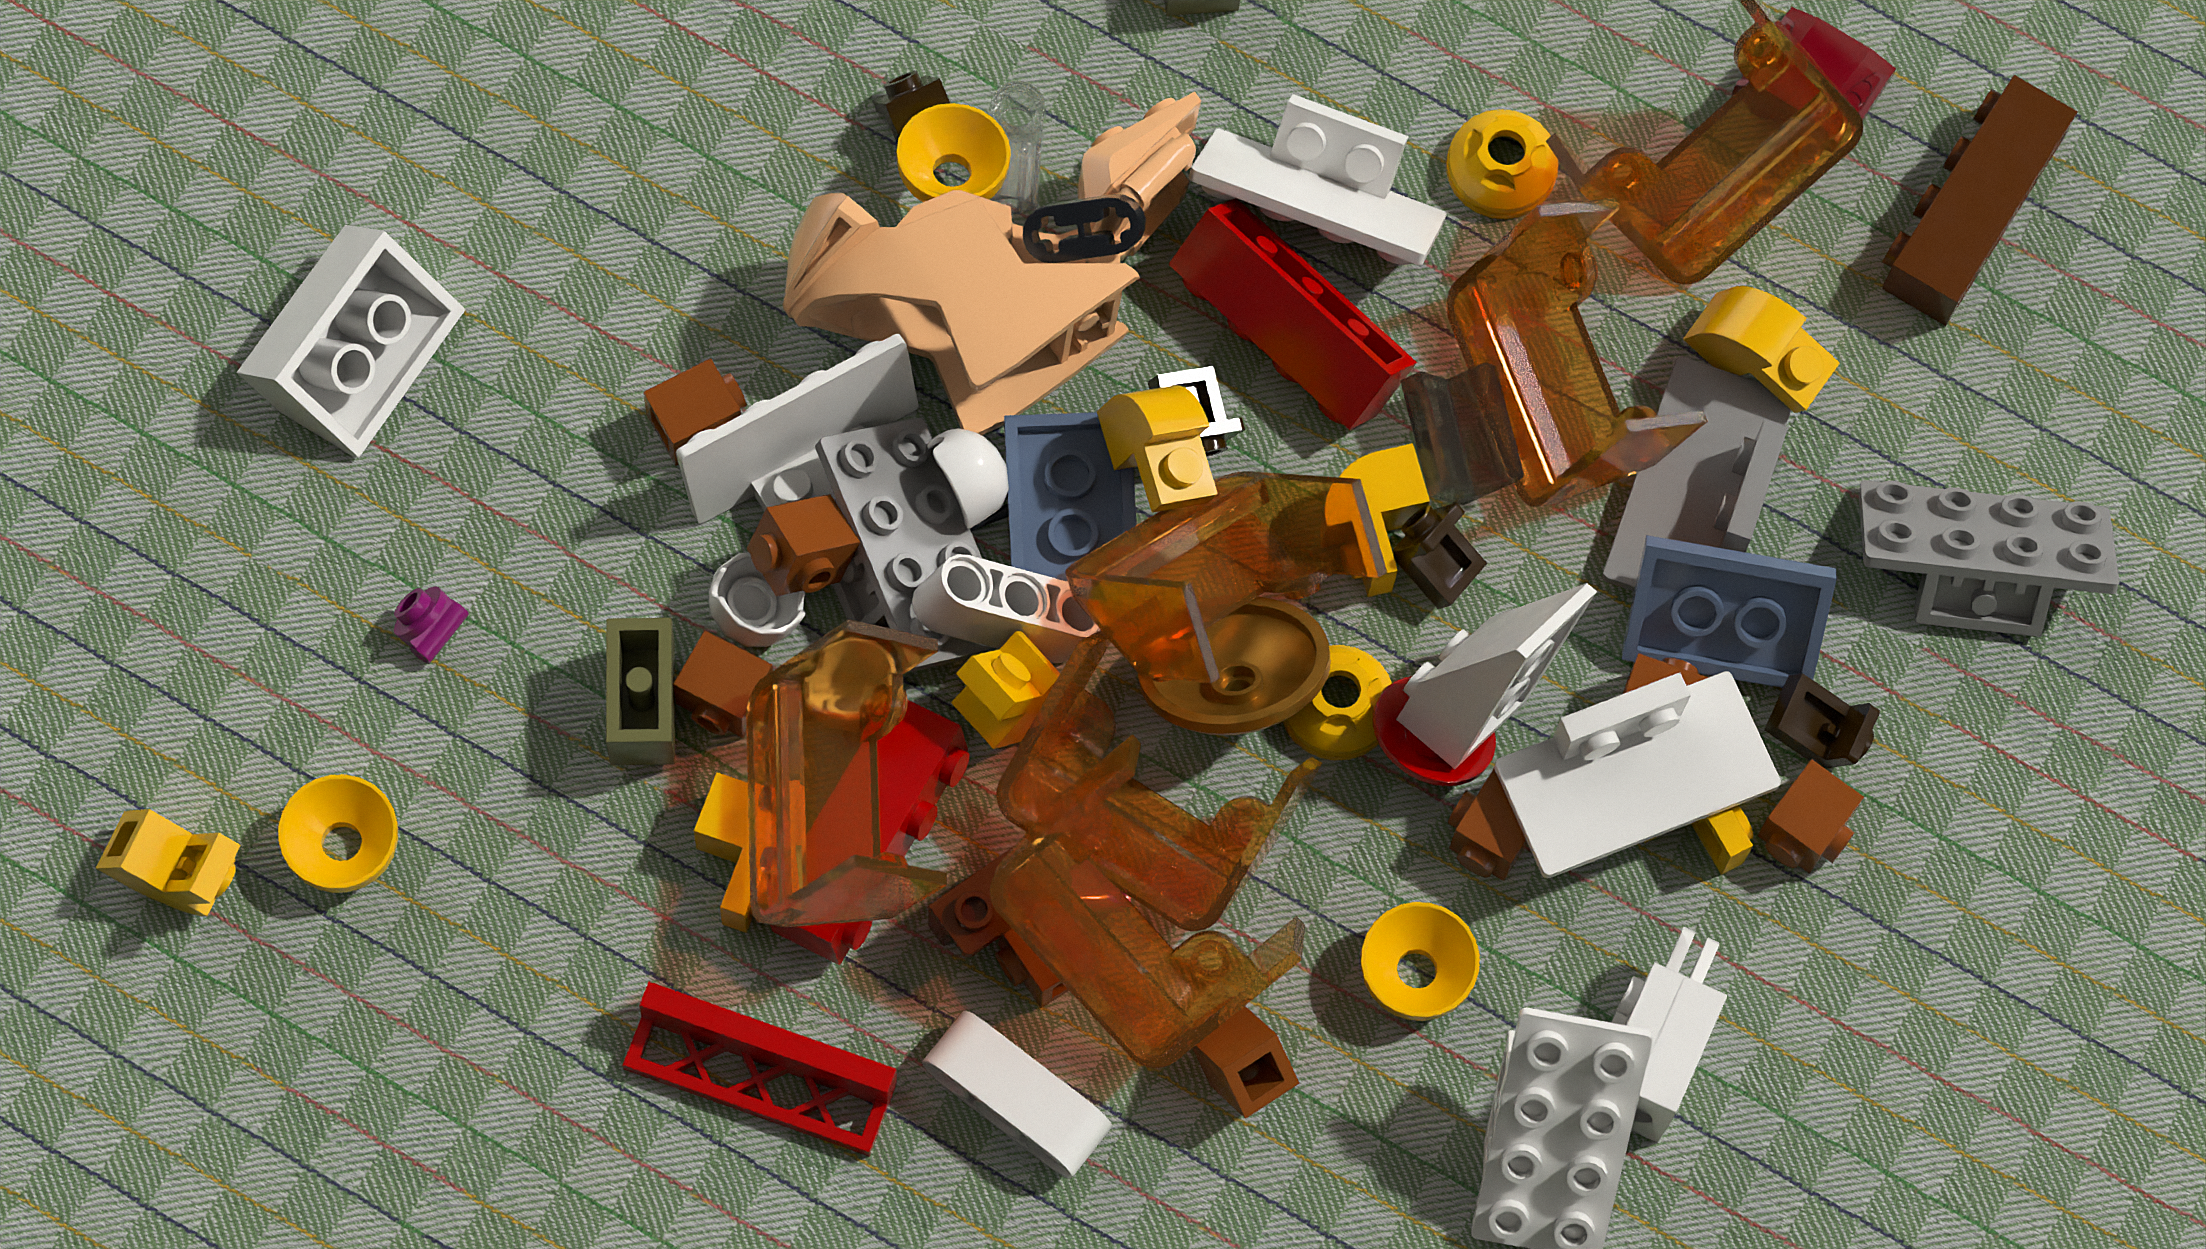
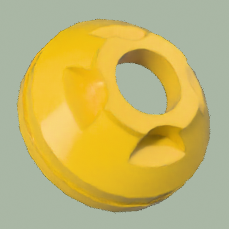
M955 103L935 105L913 116L902 129L896 151L899 175L905 187L914 197L922 202L952 190H962L991 199L1003 185L1009 171L1011 155L1009 140L1003 128L993 117L980 109ZM955 162L963 165L968 170L970 178L962 185L951 187L938 182L933 172L943 163Z
M1490 110L1472 117L1455 134L1447 153L1446 172L1448 182L1454 194L1465 206L1474 212L1496 219L1518 218L1536 210L1552 193L1558 175V155L1556 145L1549 132L1532 117L1514 110ZM1503 136L1514 138L1522 145L1524 157L1518 163L1512 165L1498 163L1489 154L1488 145L1495 138Z
M1329 645L1331 664L1328 678L1341 675L1352 679L1359 689L1358 700L1355 704L1346 708L1334 707L1325 701L1320 690L1318 695L1309 704L1283 721V724L1293 741L1306 752L1319 758L1334 761L1350 760L1365 755L1379 745L1373 728V711L1380 695L1392 682L1381 663L1369 653L1355 647Z
M346 774L328 775L314 779L302 786L289 799L279 821L278 842L287 865L304 883L318 890L331 893L351 892L374 882L388 868L398 843V822L393 806L388 798L374 784L360 777ZM348 827L360 834L362 838L361 847L354 857L339 861L330 858L323 851V843L326 836L335 828Z
M1411 902L1398 905L1386 911L1373 923L1367 932L1361 949L1360 966L1364 983L1370 995L1383 1009L1407 1020L1427 1021L1440 1018L1452 1012L1467 999L1475 986L1479 973L1480 954L1476 939L1470 928L1455 913L1445 907L1432 903ZM1408 954L1424 955L1435 966V979L1423 988L1410 987L1398 975L1397 965L1399 961Z

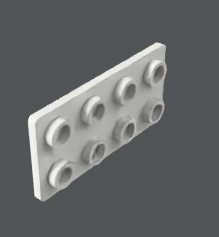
M1292 94L1287 102L1273 148L1226 130L1216 129L1192 165L1188 176L1190 181L1200 184L1201 188L1213 197L1224 200L1238 198L1259 206L1261 212L1270 218L1286 222L1295 219L1318 228L1321 235L1339 243L1357 242L1376 249L1380 257L1400 265L1411 263L1423 265L1447 215L1443 210L1390 191L1409 136Z
M894 334L883 341H875L863 346L853 357L826 371L820 370L811 373L794 388L771 400H762L754 403L737 418L716 429H708L697 433L687 444L678 448L676 451L691 510L698 523H704L753 496L756 497L764 511L770 506L831 494L834 501H836L834 492L815 449V444L825 436L893 423L918 408L907 344L901 335Z
M1727 671L1686 686L1679 672L1564 716L1560 719L1553 738L1498 758L1494 766L1544 878H1552L1777 790L1781 784V779L1732 674Z
M1527 1007L1520 1010L1516 1030H1509L1484 1139L1483 1177L1471 1226L1473 1238L1529 1249H1603L1652 1046V1032L1650 1030Z

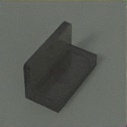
M1484 362L1449 379L1420 371L1400 380L1429 497L1466 505L1522 480L1524 472L1495 365Z

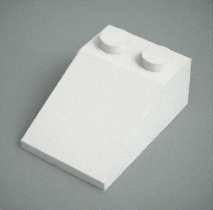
M1586 583L1492 616L1471 635L1462 629L1443 649L1439 656L1442 662L1436 668L1429 662H1426L1408 681L1403 691L1410 698L1396 720L1451 767L1456 769L1527 701L1597 591Z

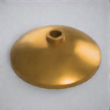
M1234 596L1197 604L1166 620L1145 642L1138 659L1137 669L1144 699L1165 720L1199 733L1239 735L1277 725L1303 709L1318 695L1324 686L1330 671L1331 659L1329 643L1324 630L1311 615L1302 609L1272 598Z

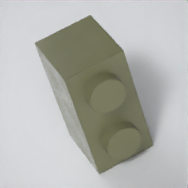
M606 618V745L610 765L675 764V694L673 686L675 682V640L672 618Z

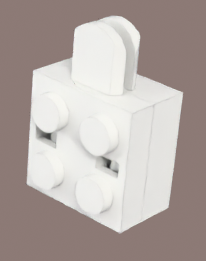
M1683 927L1665 967L1654 962L1645 981L1634 976L1632 977L1611 1022L1648 1029L1652 1032V1046L1631 1131L1657 1143L1679 1108L1728 996L1702 984L1720 944L1711 938L1706 939L1690 976L1686 977L1678 973L1696 933L1686 927Z

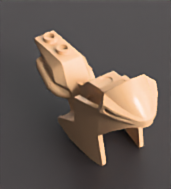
M1194 91L1178 101H1175L1174 98L1162 100L1148 110L1143 120L1126 129L1116 126L1102 133L1092 143L1091 148L1084 153L1077 188L1078 199L1122 194L1134 199L1143 209L1146 217L1144 234L1141 240L1129 250L1115 255L1059 263H1044L1034 258L1027 251L1022 239L1023 226L1012 223L1010 206L962 190H952L914 206L896 227H880L878 221L844 193H828L817 196L812 200L795 231L788 258L786 289L783 301L784 311L788 317L794 319L798 326L817 327L870 342L883 341L894 334H900L907 344L908 353L929 358L934 363L961 429L984 435L1003 426L1005 415H1020L1077 375L1122 340L1129 332L1126 324L1117 321V315L1123 289L1139 279L1140 276L1132 267L1121 262L1127 256H1134L1185 198L1189 180L1182 170L1187 171L1192 166L1193 159L1195 158V144L1189 135L1196 127L1201 104L1200 98ZM1109 207V216L1098 222L1090 223L1091 232L1112 231L1115 241H1120V234L1130 228V221L1128 217H1118L1115 207ZM1078 229L1060 235L1039 232L1041 240H1051L1053 249L1059 250V241L1070 235H1077Z

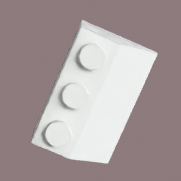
M344 225L236 373L279 412L351 456L359 458L466 309L384 230Z

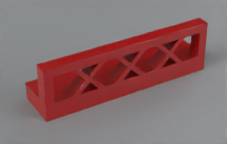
M648 981L639 1004L641 1019L622 1064L623 1070L870 1157L897 1085L896 1068ZM654 1026L681 1035L690 1055L667 1066L642 1058ZM692 1039L710 1045V1047L697 1052ZM727 1051L742 1057L751 1078L725 1088L711 1082L702 1062ZM753 1061L772 1068L759 1074ZM695 1066L700 1078L688 1075L682 1071ZM787 1073L803 1078L813 1098L790 1110L774 1105L764 1085ZM815 1083L834 1090L820 1095ZM757 1088L762 1100L743 1093ZM848 1095L874 1103L862 1136L835 1127L826 1105ZM818 1109L823 1122L804 1115Z

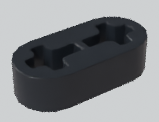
M1122 194L1055 202L1038 208L1027 217L1023 226L1022 239L1027 251L1034 258L1044 263H1059L1115 255L1129 250L1141 240L1146 227V217L1142 207L1134 199ZM1109 207H1115L1118 217H1128L1130 221V228L1121 232L1120 241H1115L1112 231L1091 232L1090 223L1098 222L1109 216ZM1048 216L1054 217L1056 226L1077 225L1078 234L1070 235L1059 241V250L1053 249L1051 240H1041L1039 236V229L1048 225Z

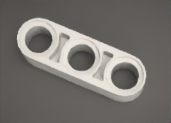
M962 554L949 557L916 588L912 598L913 610L918 620L926 628L934 632L1000 649L1015 631H1022L1052 663H1062L1072 658L1101 633L1107 621L1106 608L1100 597L1082 585Z
M964 1010L922 1061L924 1068L945 1088L1052 1170L1070 1179L1075 1175L1112 1128L1109 1119L1090 1101L971 1012Z

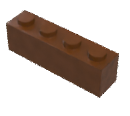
M2013 75L2002 94L1991 89L1973 118L1974 122L1981 125L1972 141L1961 136L1943 165L1944 169L1951 172L1943 187L1940 188L1931 183L1916 206L1912 215L1921 221L1911 236L1900 231L1886 253L1882 263L1891 269L1882 289L1946 326L2064 140L2078 111L2016 75Z

